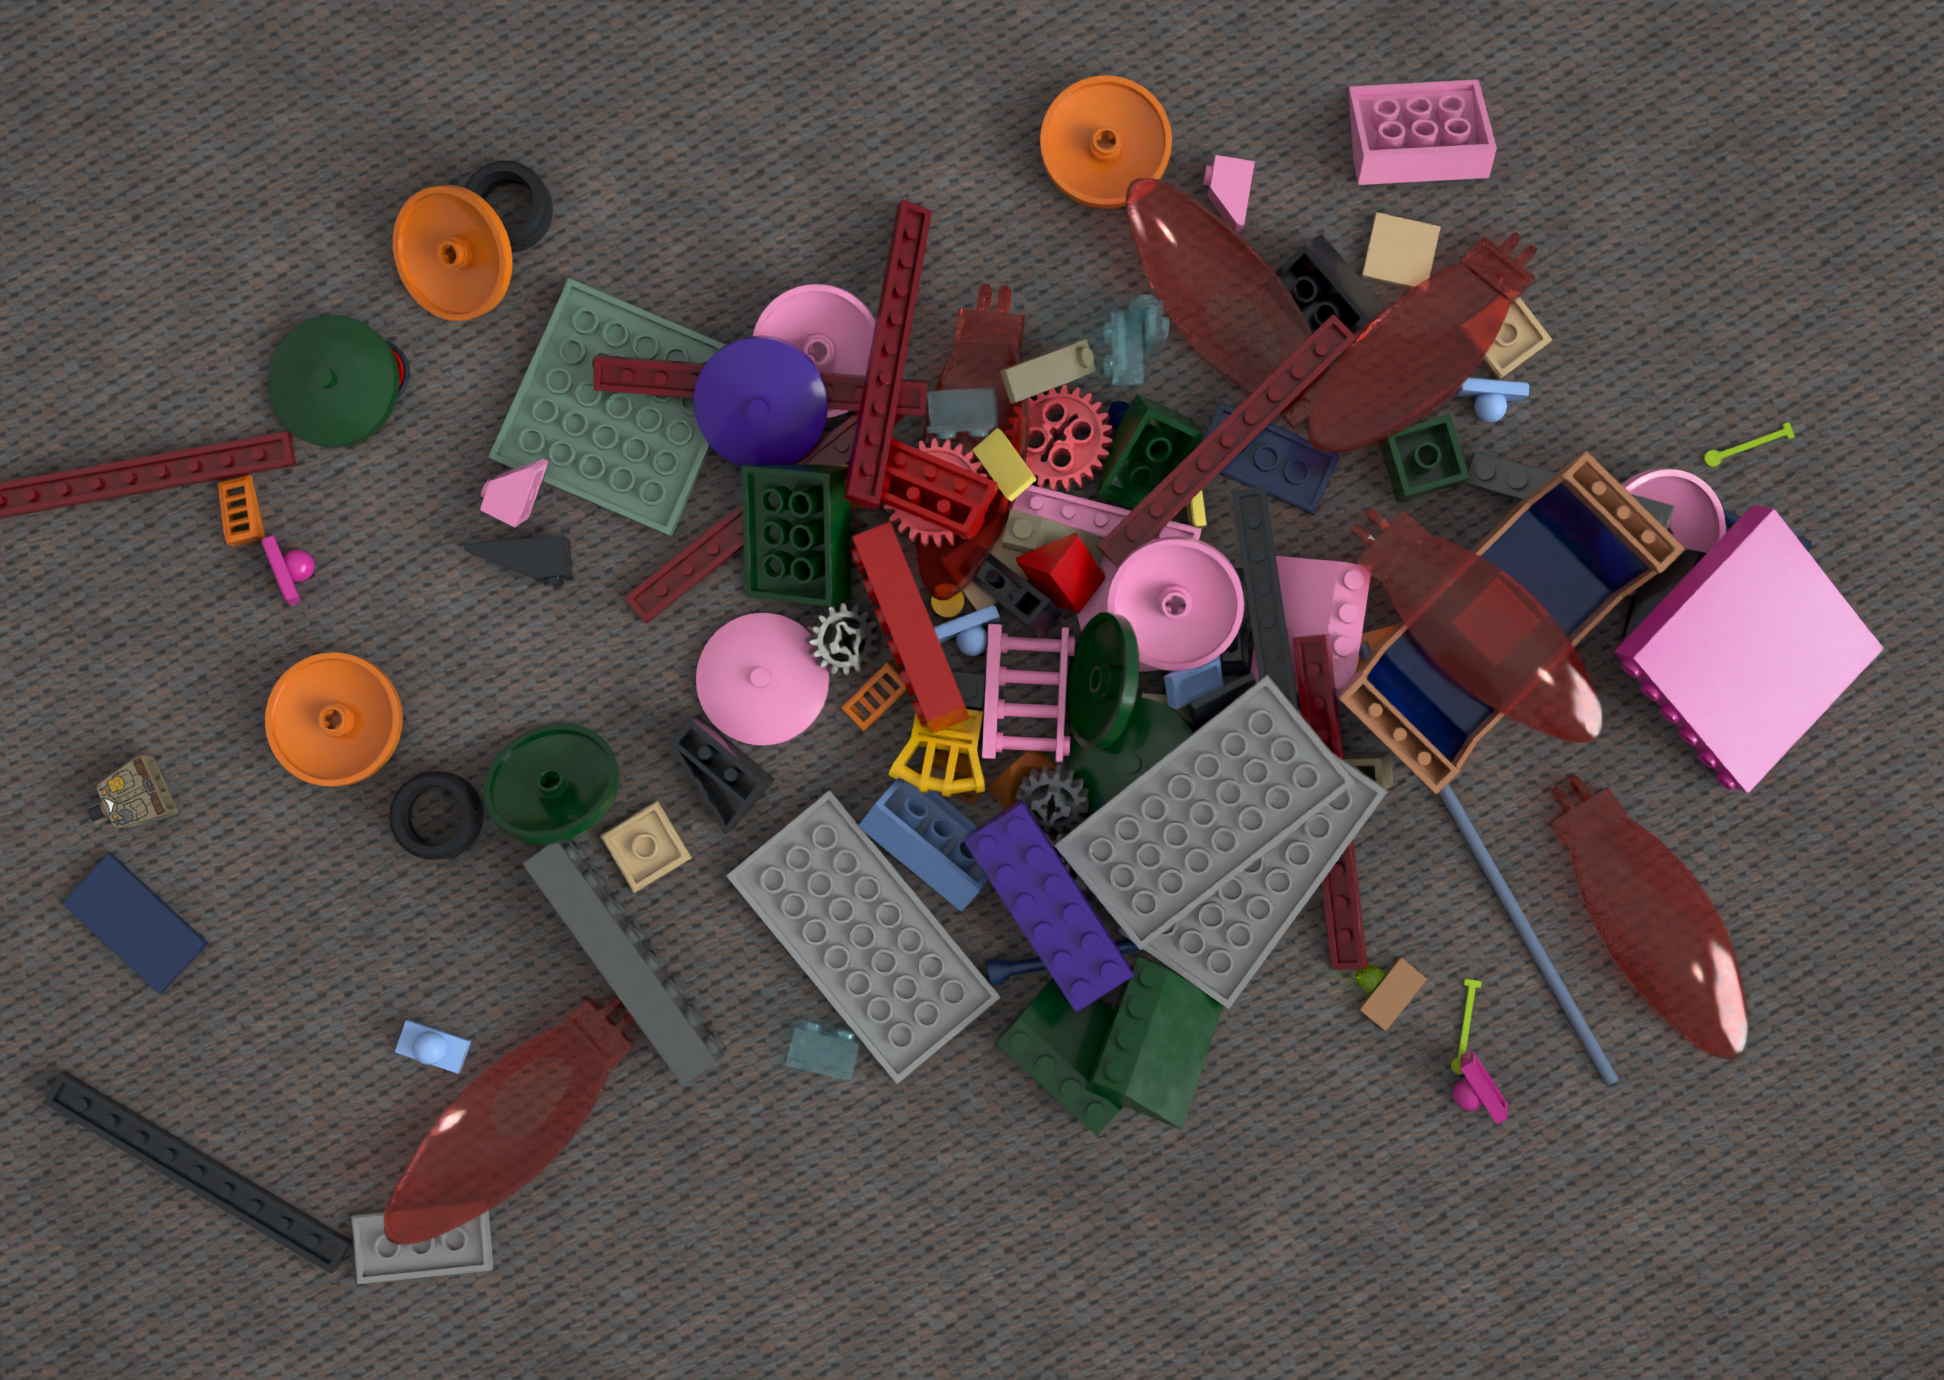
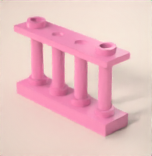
M988 625L982 759H995L996 752L1002 753V749L1055 752V762L1059 763L1063 762V756H1069L1070 736H1064L1067 657L1074 656L1075 636H1069V628L1061 629V639L1010 637L1008 633H1002V625ZM1007 650L1060 652L1059 672L1006 670L1007 666H1000V653H1007ZM1006 683L1058 685V705L1005 703V699H998L999 686H1006ZM1004 716L1057 719L1056 739L1003 736V733L997 732V719H1004Z

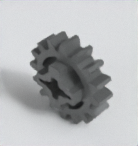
M845 603L837 604L835 610L832 607L824 606L825 615L822 616L815 613L814 618L818 623L816 626L808 625L807 627L808 630L813 632V637L805 639L806 643L814 645V648L808 652L809 656L819 657L816 665L821 668L827 666V671L833 674L839 669L841 674L848 675L849 667L854 671H861L859 664L861 661L868 664L871 662L867 656L868 652H877V648L871 645L872 640L879 638L878 634L871 632V629L877 625L876 622L866 620L869 613L862 609L858 611V606L851 603L847 608ZM841 617H850L856 623L847 625ZM842 632L846 633V636H844L843 638L841 635ZM842 639H843V643H844L843 645H841V644L838 643V642L841 641ZM838 652L844 660H834L829 654Z
M1047 764L1043 765L1042 773H1039L1034 768L1031 769L1029 777L1023 776L1016 794V799L1024 801L1038 825L1044 826V833L1046 834L1049 833L1050 828H1055L1057 833L1062 834L1063 826L1073 830L1076 821L1083 822L1085 812L1088 811L1089 790L1082 788L1084 780L1082 778L1074 780L1072 778L1073 770H1069L1066 774L1062 773L1061 765H1057L1055 771H1050ZM1051 795L1055 796L1054 804H1051Z

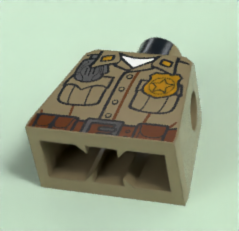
M145 755L136 757L97 785V791L102 801L88 807L89 817L96 825L111 820L115 828H130L179 813L154 757Z

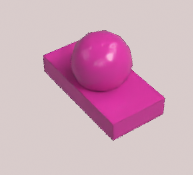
M274 535L262 539V545L285 601L290 606L301 603L302 601L294 581H305L313 574L315 568L314 559L309 553L299 549L291 550L283 557Z
M1470 1050L1462 1054L1460 1069L1466 1078H1461L1453 1088V1098L1456 1104L1468 1111L1477 1110L1484 1104L1496 1124L1507 1120L1508 1103L1474 1051Z

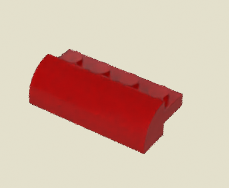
M891 438L880 502L964 538L972 539L983 526L984 515L999 488L998 482Z

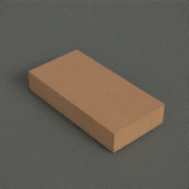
M1399 957L1358 1010L1384 1031H1387L1427 981V978L1403 958Z

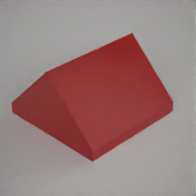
M1077 532L1016 557L1017 564L1037 590L1048 597L1056 606L1080 614L1106 578L1105 572Z

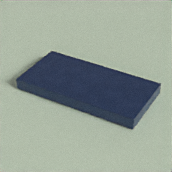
M1220 401L1202 442L1237 408ZM1269 423L1218 474L1250 488L1265 486L1268 496L1314 515L1341 454Z
M108 854L62 903L159 994L164 993L209 944L113 854Z

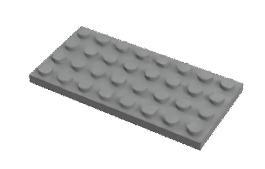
M1265 675L1056 842L1054 846L1135 945L1142 950L1354 785L1355 780L1272 679Z
M1334 753L1333 755L1355 780V784L1143 948L1146 952L1228 1009L1387 793V789ZM1120 926L1118 932L1124 935L1129 940H1131V938Z
M829 790L731 871L727 878L891 1078L898 1084L994 1004L1001 996L870 837L858 827L859 824L832 791Z

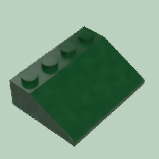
M821 464L741 466L746 597L833 607L851 599L850 501L843 499L845 480L849 467Z
M1137 957L1131 965L1134 976L1123 984L1085 1090L1181 1130L1223 1005L1171 970Z
M1052 977L996 1038V1044L1098 1136L1123 1108L1120 1104L1085 1090L1114 1011L1098 998L1078 1012H1075Z

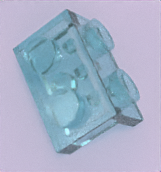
M1137 295L1135 299H1130L1125 312V322H1144V354H1157L1160 345H1165V339L1169 333V317H1163V300H1155L1153 295Z
M1111 312L1108 323H1103L1104 343H1109L1110 355H1105L1104 357L1105 376L1110 375L1111 387L1141 386L1144 383L1142 321L1139 319L1125 320L1124 312Z
M995 386L927 392L930 426L926 427L927 434L936 433L937 439L957 437L956 432L969 431V437L989 435V429L998 427Z
M803 1021L802 1026L796 1024L793 1028V1036L785 1065L851 1081L861 1040L854 1039L855 1033L842 1029H836L835 1034L821 1031L822 1025L809 1021Z

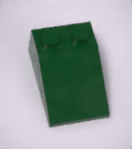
M1136 394L1120 422L1096 492L1103 497L1134 509L1193 452L1203 433L1191 418Z

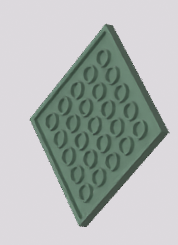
M568 278L488 458L511 469L543 458L549 462L542 482L672 537L711 449L698 426L694 412V398L594 390V357L596 355L707 363L725 344Z

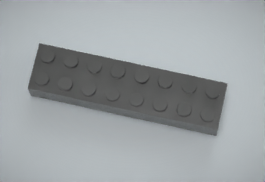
M569 839L547 845L525 861L523 866L684 1087L725 1055L721 1050L725 1047L724 1042L714 1030L710 1033L702 1023L705 1017L695 1003L689 1005L682 994L685 993V989L675 976L669 978L662 967L666 963L656 949L650 951L642 941L646 938V935L635 921L630 924L623 914L626 911V907L617 895L610 896L603 886L607 882L601 872L596 867L591 870L584 861L587 854L583 847L576 840L571 843Z

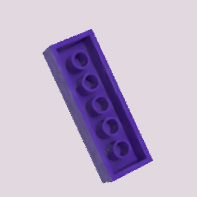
M1022 799L965 834L964 842L1075 1012H1078L1134 976L1131 966Z

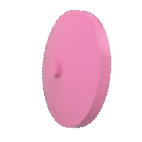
M807 284L792 288L775 298L759 317L753 336H771L795 345L811 358L820 372L866 376L876 318L858 297L842 288L827 284ZM828 409L827 418L844 414L850 410Z
M1657 468L1638 473L1621 484L1630 494L1674 506L1675 510L1667 531L1684 548L1708 553L1726 534L1725 516L1717 495L1706 482L1691 473L1670 468ZM1601 523L1597 524L1595 546L1598 561L1605 576L1612 584H1615L1641 566V562ZM1632 591L1628 595L1632 597L1634 591Z
M1171 536L1155 539L1141 545L1122 561L1110 584L1107 609L1108 613L1123 615L1131 623L1137 638L1139 661L1162 670L1181 671L1205 665L1217 658L1228 648L1236 637L1242 622L1244 598L1238 574L1221 552L1197 539Z
M772 613L744 615L722 626L705 645L696 671L698 697L709 720L727 736L751 745L766 746L780 744L803 733L821 713L829 690L827 666L824 668L817 666L816 662L819 657L814 658L809 656L808 653L814 648V645L806 643L805 639L813 637V635L796 621Z

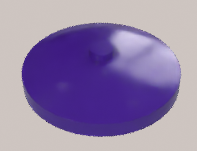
M749 336L726 344L705 364L695 386L694 412L704 438L719 455L739 466L783 465L798 461L814 447L822 434L828 416L827 388L816 364L795 345L771 336Z

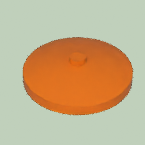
M1109 75L1095 76L1074 83L1057 96L1050 105L1043 120L1040 136V153L1044 168L1051 181L1064 195L1085 206L1110 209L1126 206L1138 201L1157 185L1170 159L1172 132L1164 108L1146 88L1126 78Z
M440 185L423 189L410 197L401 208L393 231V254L399 276L414 300L431 314L451 321L470 320L483 316L493 310L507 292L512 275L510 241L505 227L494 209L476 193L455 185Z
M337 652L316 654L299 661L289 668L280 677L271 691L265 712V730L268 743L281 765L303 781L330 787L358 783L380 770L394 753L400 740L403 724L400 698L387 675L373 663L363 658Z

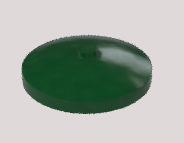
M343 315L315 317L295 327L277 347L268 374L269 397L281 423L298 438L327 448L352 446L375 434L391 415L399 393L397 361L386 340L365 323Z
M1102 612L1091 618L1082 630L1074 648V656L1071 658L1066 688L1067 716L1074 738L1084 747L1104 749L1112 745L1124 730L1135 701L1139 677L1137 638L1131 623L1120 614Z
M1135 697L1127 724L1112 745L1104 749L1089 748L1080 745L1074 738L1069 754V770L1074 771L1072 778L1074 780L1082 778L1084 780L1082 788L1089 790L1087 812L1093 814L1192 735L1194 730L1186 719L1164 703L1148 698Z
M571 724L543 726L513 740L494 759L484 782L483 795L485 806L496 826L515 840L529 844L562 842L585 832L605 815L618 791L620 780L619 767L608 743L594 731Z

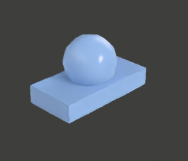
M1464 377L1456 384L1455 396L1476 398L1474 403L1475 414L1480 420L1496 422L1506 413V401L1521 402L1529 396L1530 384Z
M992 605L936 626L934 630L939 643L956 637L957 647L962 653L976 656L984 652L988 645V633L983 627L1000 621L996 606Z
M1220 656L1197 668L1169 671L1168 675L1164 676L1168 706L1177 710L1223 687Z
M408 1019L405 1021L395 1053L416 1059L425 1065H434L459 1074L461 1073L472 1040Z

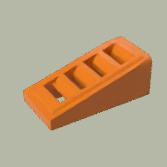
M249 475L219 482L218 489L226 544L236 547L264 539L265 534L252 476ZM244 486V493L229 496L228 490ZM246 499V505L231 507L232 502ZM243 512L248 513V517L234 520L233 515ZM249 524V529L237 532V526Z
M892 660L888 661L841 707L863 731L907 691L899 672L901 669ZM886 673L900 686L897 690L883 677ZM877 682L891 695L887 700L874 687ZM867 691L881 705L878 709L864 696ZM857 701L872 714L868 719L854 706ZM858 714H860L862 717H864V718L867 719V720L864 721Z

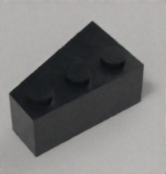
M700 715L689 718L669 743L687 775L695 782L703 795V801L707 807L711 808L719 821L724 835L735 829L775 780Z

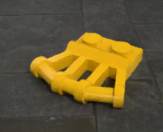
M966 709L969 716L968 720L933 734L928 725L921 726L915 713L911 738L893 763L888 775L895 780L901 778L918 788L919 792L927 793L928 790L942 792V796L951 797V794L973 790L976 793L985 792L983 774L977 753L984 712ZM919 746L927 747L922 774L906 766ZM936 749L950 751L945 779L930 777ZM958 754H967L972 777L954 780Z

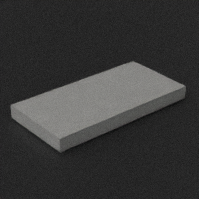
M488 1201L354 1214L351 1216L357 1284L491 1271L494 1269Z

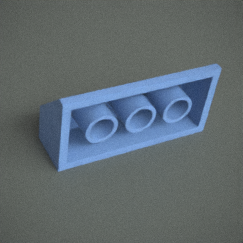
M898 778L874 804L858 826L961 912L989 880L964 842L965 834L978 826L935 791L919 792L918 788Z

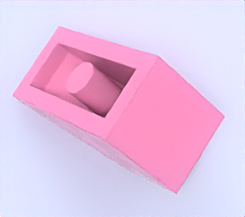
M1215 155L1212 166L1206 165L1203 185L1208 186L1207 197L1233 233L1240 234L1245 223L1255 161Z
M542 458L505 471L492 480L489 479L481 491V497L484 499L480 510L516 528L528 519L549 461Z

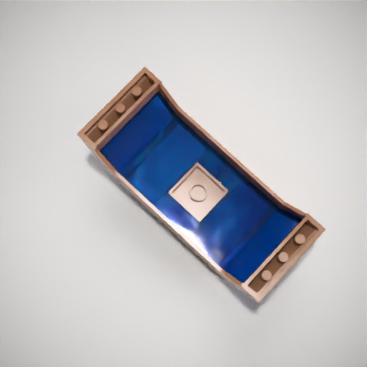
M1585 451L1520 501L1372 649L1338 699L1437 795L1461 771V766L1476 743L1625 596L1655 575L1661 574L1685 548L1599 462Z

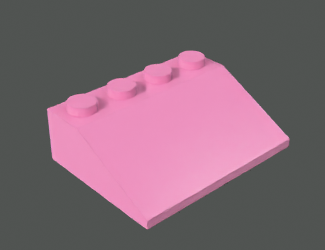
M1479 79L1349 86L1353 161L1358 185L1490 177L1497 147Z
M1276 556L1296 693L1299 694L1293 638L1296 636L1329 633L1336 697L1339 700V695L1357 670L1372 567L1340 561ZM1253 646L1250 673L1253 674L1257 683L1259 681L1255 647Z

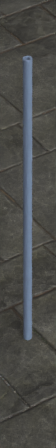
M1367 641L1360 645L1359 656L1363 662L1372 651ZM1377 661L1369 672L1381 694L1416 728L1384 670ZM1448 783L1439 792L1440 797L1606 1085L1618 1081L1616 1073Z

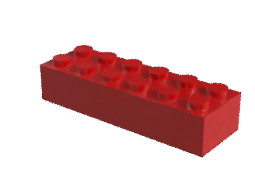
M890 521L852 536L856 547L850 549L861 577L866 574L868 575L867 578L862 580L873 606L880 604V608L875 609V613L885 636L892 634L893 638L887 640L897 666L902 664L905 666V669L899 672L909 696H917L918 700L913 701L912 705L921 726L928 725L933 734L968 720L969 716Z

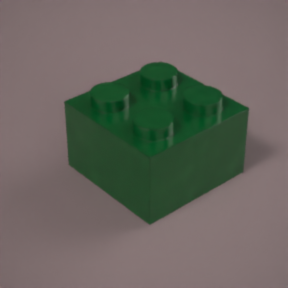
M1450 414L1386 432L1378 439L1397 502L1457 486L1470 478Z

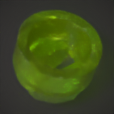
M1368 964L1365 969L1357 971L1356 982L1361 989L1369 994L1384 977L1385 973L1378 967Z

